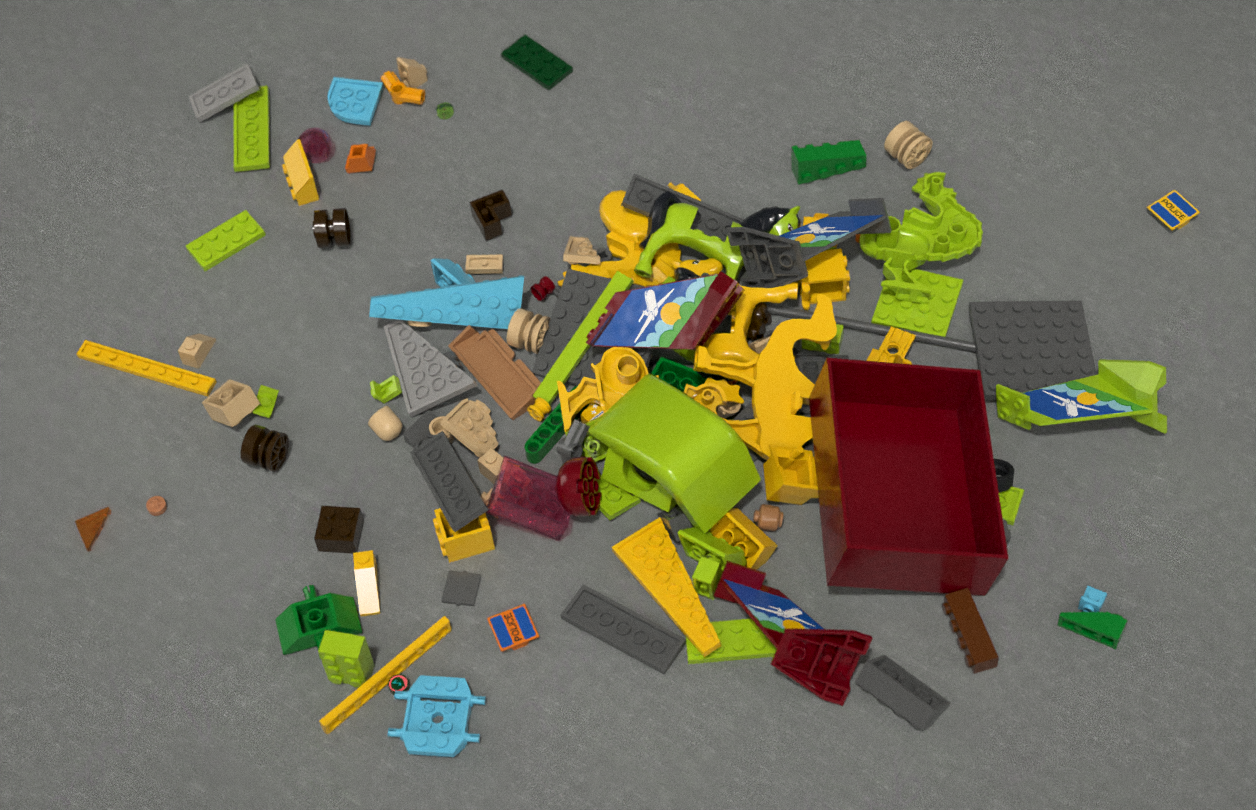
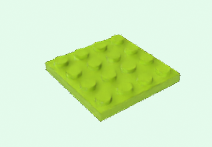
M918 269L910 270L909 273L915 280L931 288V294L923 293L929 299L928 304L899 300L895 297L896 293L890 288H882L871 323L946 337L963 286V279Z

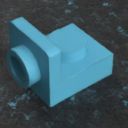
M1087 586L1084 595L1080 598L1078 609L1083 612H1100L1107 593Z

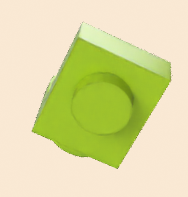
M395 375L380 384L374 380L370 382L372 397L384 404L402 393L399 378Z

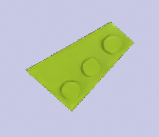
M602 478L597 480L599 484L598 493H602L599 510L609 520L641 503V498L627 493L624 489L618 488Z

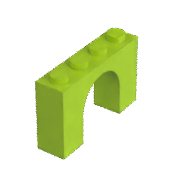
M608 447L602 479L666 512L671 511L677 505L674 498L659 482H650L643 479L636 472L633 463Z

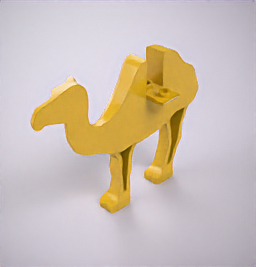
M818 294L816 297L817 305L811 319H790L781 322L773 331L765 348L754 360L741 363L734 360L715 359L708 354L704 346H698L695 351L694 371L721 375L729 379L741 381L752 387L754 419H722L736 431L746 447L756 452L765 460H768L771 456L769 445L796 448L813 439L811 417L799 416L796 413L801 409L802 404L809 405V396L815 384L799 371L794 361L792 347L796 341L802 339L818 343L823 350H827L831 340L836 336L837 327L832 301L823 294ZM694 399V400H696L697 402H699L700 404L703 405L702 401H700V400H698V399Z

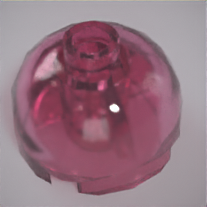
M308 128L298 138L301 141L306 158L313 160L311 163H321L331 153L333 144L331 137L322 128Z

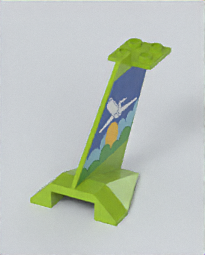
M1100 359L1098 361L1099 374L1023 393L997 384L998 418L1030 430L1031 423L1044 426L1130 416L1146 427L1165 434L1167 433V416L1157 411V391L1166 384V367L1151 361Z

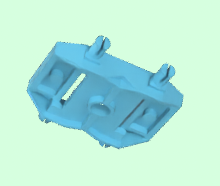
M420 675L410 690H395L394 698L407 700L403 728H388V737H400L405 744L408 754L455 757L466 747L467 742H480V734L468 733V721L473 704L485 705L486 696L472 695L465 678ZM421 698L461 700V703L421 701ZM436 716L444 718L440 723H434L433 719Z

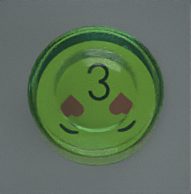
M444 102L436 107V113L440 119H449L453 116L454 109L452 104Z

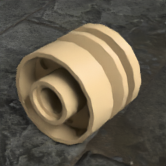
M904 121L895 126L889 133L884 143V149L893 158H897L904 167L913 169L927 158L933 141L925 133L920 132L911 122Z
M522 308L517 309L508 326L507 344L518 349L525 347L526 351L538 355L540 347L543 345L544 335L549 330L550 317L542 316L541 314L534 316L532 311Z

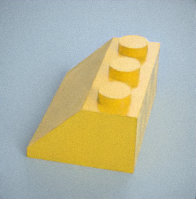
M298 139L283 156L285 164H282L284 174L289 175L286 177L288 186L293 187L290 190L293 200L297 199L298 205L301 206L317 201L319 197L300 139Z
M731 508L710 530L714 537L718 539L723 538L733 547H740L745 553L744 556L747 561L745 566L755 570L769 560L778 546L738 508Z

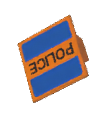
M525 604L487 618L501 652L510 648L513 650L527 646L529 641L539 638Z

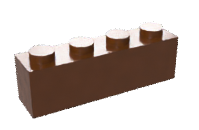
M966 588L945 594L942 609L944 614L950 618L949 624L952 632H956L958 636L957 643L959 649L964 650L967 667H971L974 674L996 668L998 666V654L969 589Z

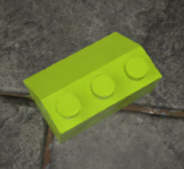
M696 527L681 529L677 532L686 556L699 562L701 556L705 558L712 557L720 563L722 572L727 561L742 566L747 564L744 556L745 553L740 547H733L723 538L718 539L714 537L709 531L704 534Z

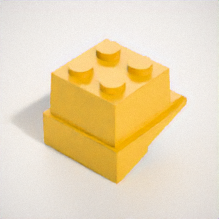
M769 445L771 456L763 464L766 499L798 505L804 504L811 498L817 499L816 467L812 451L804 450L801 446L790 448Z

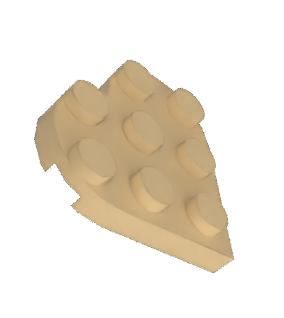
M468 398L462 400L439 423L479 458L491 448L495 450L498 445L495 438L496 431L491 427L493 422L489 415L491 411L479 400L475 402L468 400Z

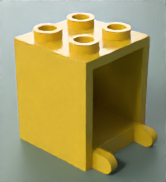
M842 248L825 250L806 260L805 263L809 275L798 280L802 308L808 310L810 309V304H817L816 297L818 294L827 296L832 302L846 301V293L850 292L848 282L850 281L849 270H846L847 258L846 255L843 256Z
M441 508L434 510L436 518L432 520L443 557L447 556L449 563L495 549L486 513H483L454 532Z

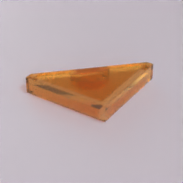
M109 506L75 521L88 552L91 551L93 542L98 538L103 529L107 516L111 514Z

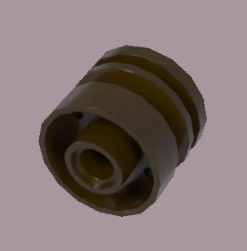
M256 424L252 425L242 442V462L255 467L260 465L261 468L272 472L278 471L282 467L288 453V435L276 430L270 431L268 428Z

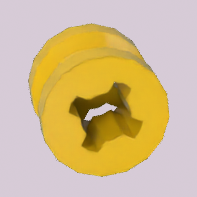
M537 397L534 404L527 408V411L532 418L542 421L544 415L551 411V407L543 398Z

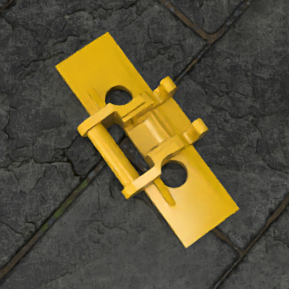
M891 326L878 350L873 348L866 361L912 364L911 361L905 359V356L916 335ZM896 348L898 352L891 354L888 352V349Z

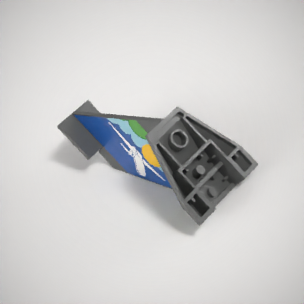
M884 198L849 199L850 211H839L779 236L747 227H727L726 231L730 245L739 246L746 272L740 278L742 286L752 288L785 286L809 275L805 263L806 260L855 234L891 233L892 230Z

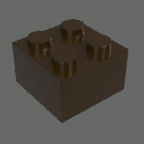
M321 506L314 538L318 551L356 553L364 522L361 509Z

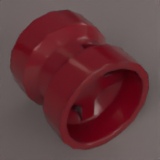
M543 276L538 284L530 287V291L541 302L546 299L548 294L553 293L555 284L550 278Z

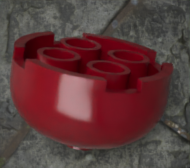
M592 457L571 458L560 467L557 474L555 490L558 500L563 509L573 516L596 515L600 508L602 493H598L599 484L597 480L601 478L597 464Z

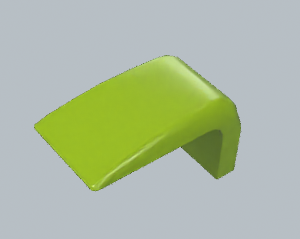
M652 374L645 375L592 424L588 430L592 436L659 482L674 498L691 524L704 534L761 481L746 445L724 419L679 389Z

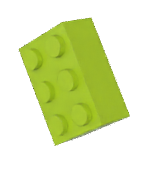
M325 630L318 653L328 680L334 684L345 683L359 688L371 678L375 667L366 638L364 636Z

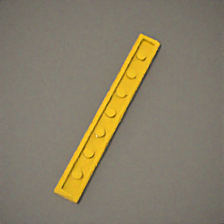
M88 340L83 342L76 353L80 359L207 397L217 383L215 378Z
M443 616L319 720L322 730L327 735L330 734L388 685L392 676L401 674L452 630L449 619Z

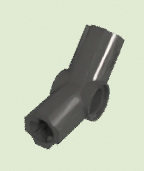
M574 419L566 438L561 439L557 444L556 450L562 456L563 464L571 458L581 457L583 452L581 444L590 426Z

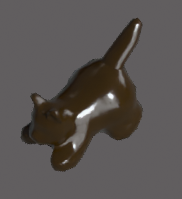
M764 302L758 303L753 309L747 338L752 340L764 338L766 333L765 325H770L772 322V316L767 311L768 307Z

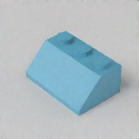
M433 258L430 260L435 283L439 287L476 283L470 274H466L459 264H454L450 259Z

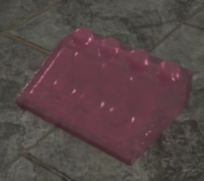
M503 457L489 497L487 514L557 541L561 539L568 528L570 514L563 509L555 490L557 476L510 457Z

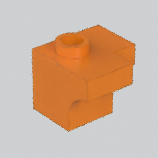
M368 144L351 145L345 166L346 172L372 171L376 153L374 146H368Z

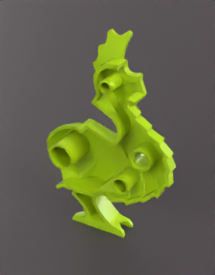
M924 173V177L918 178L917 184L912 186V190L920 194L919 198L923 200L928 210L934 216L913 207L910 210L904 211L902 225L897 218L888 216L892 230L891 233L860 234L859 244L862 251L873 259L886 261L883 265L882 273L888 280L882 281L881 286L890 288L896 293L895 297L899 300L929 303V299L923 293L931 294V288L915 280L909 273L910 270L923 265L927 260H941L945 262L954 258L959 259L966 254L971 255L977 247H981L982 223L975 217V214L965 210V207L957 203V193L953 192V188H945L943 186L946 173Z

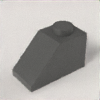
M674 507L669 512L663 511L657 514L658 518L662 519L670 538L676 542L681 543L677 533L679 530L692 528L689 519L677 507Z

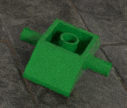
M309 585L310 593L307 586L303 588L305 600L290 604L275 619L283 655L315 646L319 650L325 630L353 635L363 633L354 598L334 593L317 596L314 585Z

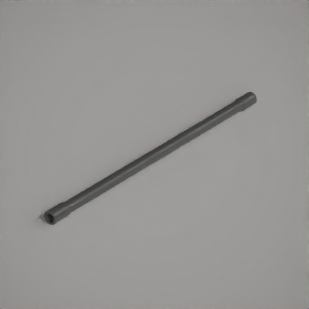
M764 302L768 307L767 311L771 315L811 319L814 313ZM834 316L836 324L844 325V328L887 335L890 326ZM901 329L915 334L914 341L976 352L975 342Z

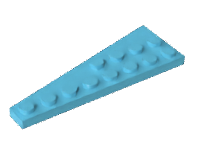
M519 275V277H505L491 281L484 280L478 283L442 286V288H429L415 292L408 291L395 295L373 296L370 301L369 317L508 329L513 314L517 309L521 308L524 276Z

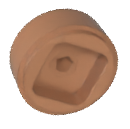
M153 496L147 501L146 508L151 515L159 516L166 511L167 504L163 497Z

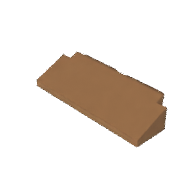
M468 325L448 345L512 420L526 413L527 408L534 404L536 398L533 397V394L541 384L540 380L522 360H513L515 352L494 329L484 330L480 334Z

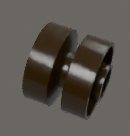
M346 208L333 209L332 219H330L327 209L314 211L313 233L318 248L331 247L332 237H334L338 247L350 246V222Z

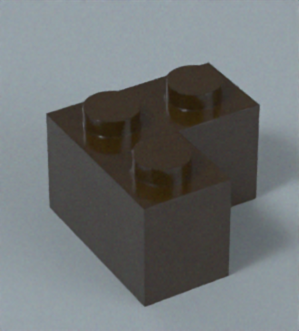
M503 189L470 202L472 217L485 240L487 241L502 235L500 220L512 216L510 201Z

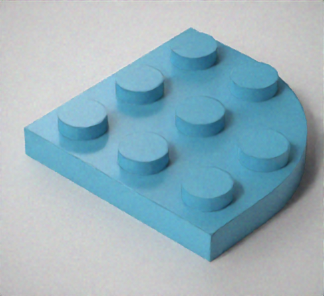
M333 77L328 91V103L332 113L346 123L370 126L384 88L383 83Z

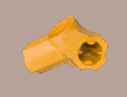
M387 71L381 77V82L395 104L409 102L421 105L424 103L425 90L406 87L403 82H400L394 72Z

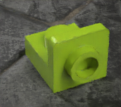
M260 385L257 395L260 404L253 409L252 413L270 418L279 390Z

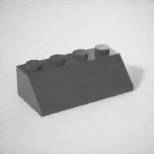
M886 655L866 661L855 681L861 685V689L872 693L880 703L891 707L896 715L906 718L910 721L911 726L918 730L931 727L950 705L948 700Z

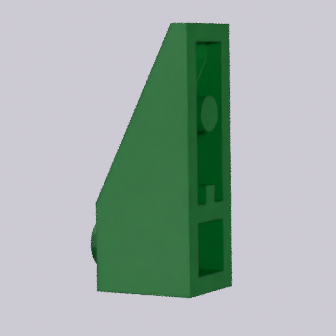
M1061 612L1057 626L1117 649L1126 629L1127 619H1124L1119 614H1112L1110 612Z

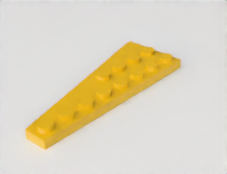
M660 517L612 546V552L704 657L721 647L714 627L709 621L699 596L692 585V581Z

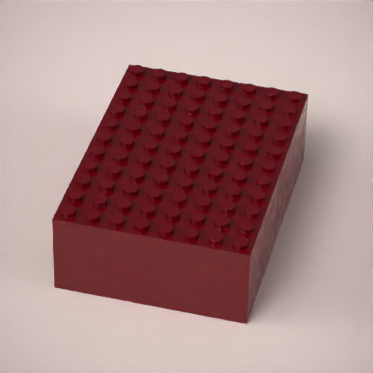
M826 358L809 396L827 586L952 593L968 588L971 595L985 596L1009 557L981 371Z

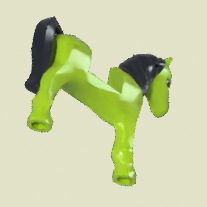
M667 191L655 200L648 217L647 235L639 244L643 252L640 254L639 262L634 272L641 277L650 278L653 273L651 263L656 252L668 243H678L699 251L708 258L717 259L725 266L726 275L736 281L741 268L744 266L739 246H731L728 235L725 242H723L719 237H710L701 230H692L691 226L699 208L682 203L676 195ZM778 206L762 208L739 223L733 221L731 227H747L779 236L800 227L801 220L797 214L800 206L791 209Z

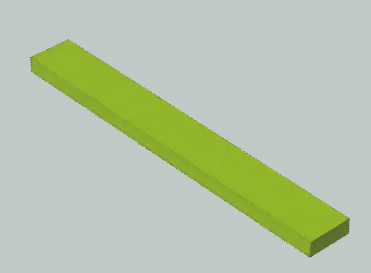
M619 271L615 273L533 394L534 398H543L551 405L559 393L557 381H561L563 384L566 383L590 347L586 343L588 333L592 329H596L600 316L608 312L605 307L616 292L629 290L634 282L631 278Z

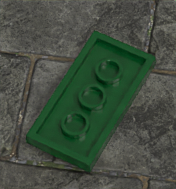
M526 34L501 52V58L548 91L573 72L572 66Z

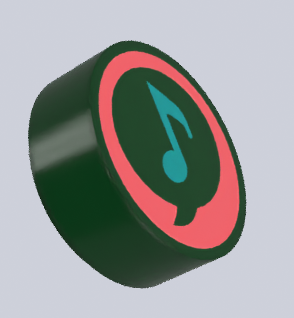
M401 674L392 676L388 682L389 690L393 695H395V690L408 691L410 687L407 677Z

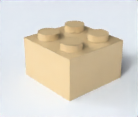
M229 379L207 397L202 404L212 420L233 427L238 425L247 414L252 413L253 409L260 402L250 386Z

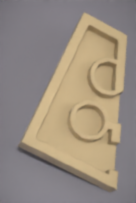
M570 236L564 251L563 261L569 264L588 263L600 265V256L597 255L595 249H592L593 245L588 238Z

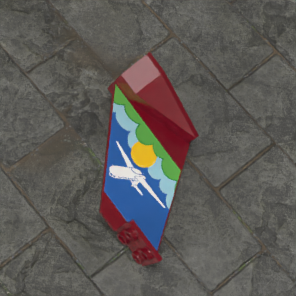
M720 271L719 274L616 292L605 307L608 312L600 316L596 329H592L588 333L586 343L594 348L629 347L696 350L698 346H703L745 290L739 286L736 280Z
M727 561L714 596L739 604L777 648L771 660L772 666L821 699L843 706L850 691L851 676L861 654L866 655L873 636L854 630L824 629L780 590L762 585L766 576L765 572Z

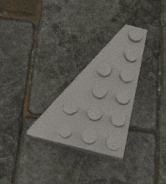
M395 320L384 326L406 408L411 417L477 386L473 379L441 354L422 336L417 334L404 321Z

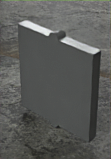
M449 571L442 603L474 607L481 574L467 573V571Z

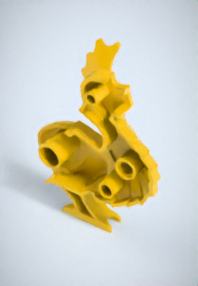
M671 182L668 184L670 189L701 201L684 184L680 183L677 186ZM624 190L611 191L603 197L600 202L599 213L601 220L610 230V233L606 235L607 247H609L612 256L622 260L602 261L600 265L589 264L586 267L579 264H571V270L610 279L619 271L634 281L633 284L645 287L663 284L668 276L675 279V269L670 264V261L676 263L682 261L681 249H679L678 243L665 244L656 252L651 263L653 273L650 278L641 277L634 272L639 262L640 254L643 252L639 244L647 235L648 217L621 206L626 194ZM564 279L558 281L559 286L562 287Z
M612 347L604 352L598 364H591V370L595 373L596 379L583 377L578 387L571 392H567L565 385L561 381H557L565 432L570 430L573 419L587 404L597 403L601 406L603 413H605L645 375L649 374L644 360L637 352L629 347ZM709 377L704 384L697 387L686 384L683 392L693 399L702 401L706 408L716 414V408L726 406L727 402L744 404V400L739 396L740 386L729 385L725 379L716 381Z

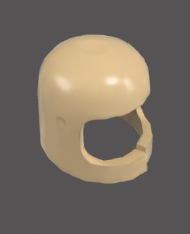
M384 406L378 410L368 422V426L383 441L395 439L403 428L401 420L389 406Z

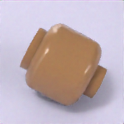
M762 504L759 510L754 511L753 522H757V527L761 530L776 531L778 527L781 528L783 512H780L779 507Z

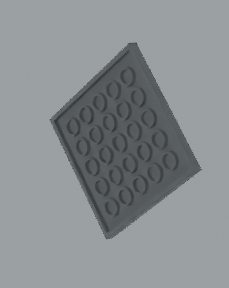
M567 269L549 321V330L544 335L543 345L540 347L532 370L534 375L545 377L611 281L610 278ZM632 284L629 290L643 288L645 286ZM590 346L566 383L578 386L583 377L596 379L595 373L591 370V364H598L604 352L612 347L594 348ZM631 348L642 357L648 368L654 348Z
M997 301L969 303L985 399H996L997 384L1023 393L1097 375L1082 301Z

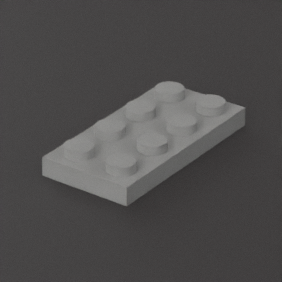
M247 63L189 96L196 118L201 122L259 90V86L252 68Z

